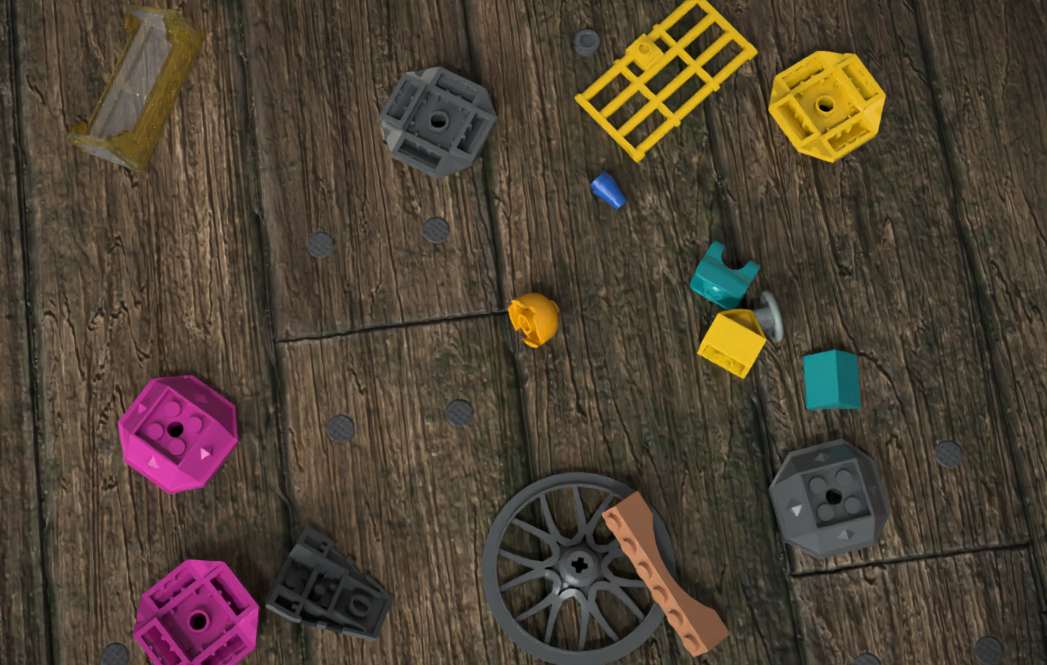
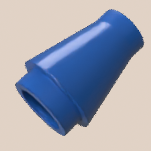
M605 171L590 184L593 188V193L616 210L628 200L612 174L608 175Z

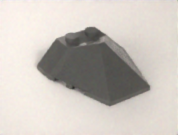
M306 525L284 561L266 597L265 607L293 622L375 642L393 597L369 574L364 576L354 566L355 561L352 558H345L335 549L336 543Z

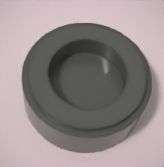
M584 29L576 34L574 47L580 55L592 56L598 51L600 38L595 31Z

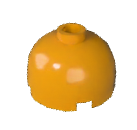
M526 293L511 301L513 304L508 307L511 322L516 331L521 327L527 337L522 339L526 344L537 348L555 335L559 324V309L553 300H549L540 293Z

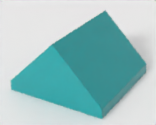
M835 349L803 356L806 410L861 408L857 355Z

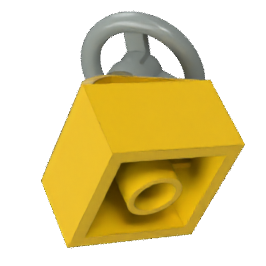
M768 290L761 293V308L752 311L748 309H732L719 312L705 335L697 354L744 379L767 340L763 330L767 329L770 338L776 343L781 342L783 339L782 318L773 294Z

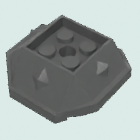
M440 66L416 72H404L379 115L391 157L436 179L472 166L497 122V116L486 88ZM437 121H442L445 123V125L441 128H436L433 126V124Z
M843 439L789 452L768 487L783 541L819 560L874 546L891 513L875 461ZM827 492H833L837 495V505H832L827 501Z

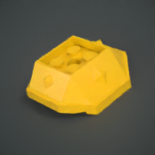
M816 51L774 77L768 111L798 152L834 163L877 135L886 94L856 54ZM818 106H826L829 109V112H824L820 110Z

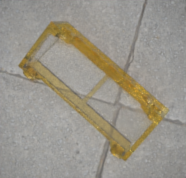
M130 4L123 20L124 29L130 35L89 122H75L66 140L85 153L135 171L143 172L205 37L175 10Z

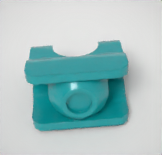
M714 240L698 264L689 286L696 293L726 310L736 309L755 278L760 265L750 260L742 269L732 270L724 265L721 258L725 245Z

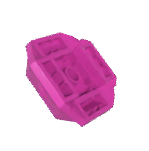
M193 375L151 379L118 421L124 462L169 495L206 487L240 443L237 407ZM182 425L184 427L183 433L179 437H172V430L176 426Z
M187 559L141 595L133 636L155 665H237L257 648L260 605L226 562ZM199 615H205L207 620L205 627L197 630L194 626V620Z

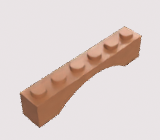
M638 490L601 514L607 527L621 544L623 552L630 558L637 574L646 583L653 599L660 605L667 616L668 622L674 627L682 639L684 647L691 653L692 657L710 651L730 635L716 611L690 597L669 574L656 545L653 530V514Z

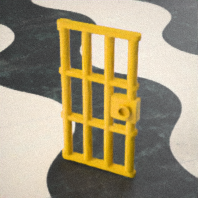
M685 0L659 25L655 24L648 35L643 33L625 50V55L620 60L616 59L610 69L582 94L578 93L574 98L629 156L639 163L652 146L674 126L678 127L681 124L680 121L711 92L719 90V85L746 60H751L755 57L758 51L706 0ZM698 4L707 15L676 42L666 31ZM716 22L725 33L694 60L684 49L712 23ZM659 37L670 47L665 53L654 44ZM733 39L743 50L712 78L702 66ZM678 55L688 66L659 93L654 95L645 84ZM632 62L644 71L638 77L627 68ZM619 73H622L631 84L598 112L588 101ZM696 73L706 84L677 111L672 113L663 102ZM639 90L649 102L616 130L606 119ZM657 108L667 120L634 148L624 137Z

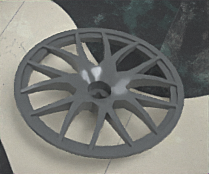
M585 472L562 473L543 478L527 486L517 493L497 515L487 535L482 554L481 573L483 589L491 613L498 625L521 649L536 658L555 665H604L628 655L641 646L662 622L665 613L655 600L645 617L621 589L645 588L647 585L644 581L616 577L609 570L608 566L613 559L628 556L623 552L622 548H618L621 544L617 538L608 545H596L592 535L602 516L601 514L606 510L613 498L617 497L622 500L636 492L635 490L617 480L599 474ZM577 487L591 488L609 493V496L588 524H586ZM572 488L578 518V533L572 540L561 536L551 517L545 494L559 489ZM539 497L549 534L515 518L525 506ZM643 498L653 514V530L660 557L669 574L675 580L676 564L670 536L657 512ZM510 523L528 531L550 546L552 557L545 561H536L500 549L503 536ZM498 554L530 568L532 571L499 587L497 580ZM578 558H582L583 564L587 565V569H582L581 573H576V568L571 566V563L577 562ZM542 577L553 582L552 592L544 600L515 618L511 616L501 596L502 592L527 581ZM597 591L611 592L642 623L632 633L620 640L609 627L595 602ZM572 597L581 606V627L577 651L562 650L549 646L554 622L562 602ZM552 605L544 643L528 634L517 623ZM589 613L615 642L614 644L601 649L583 651Z

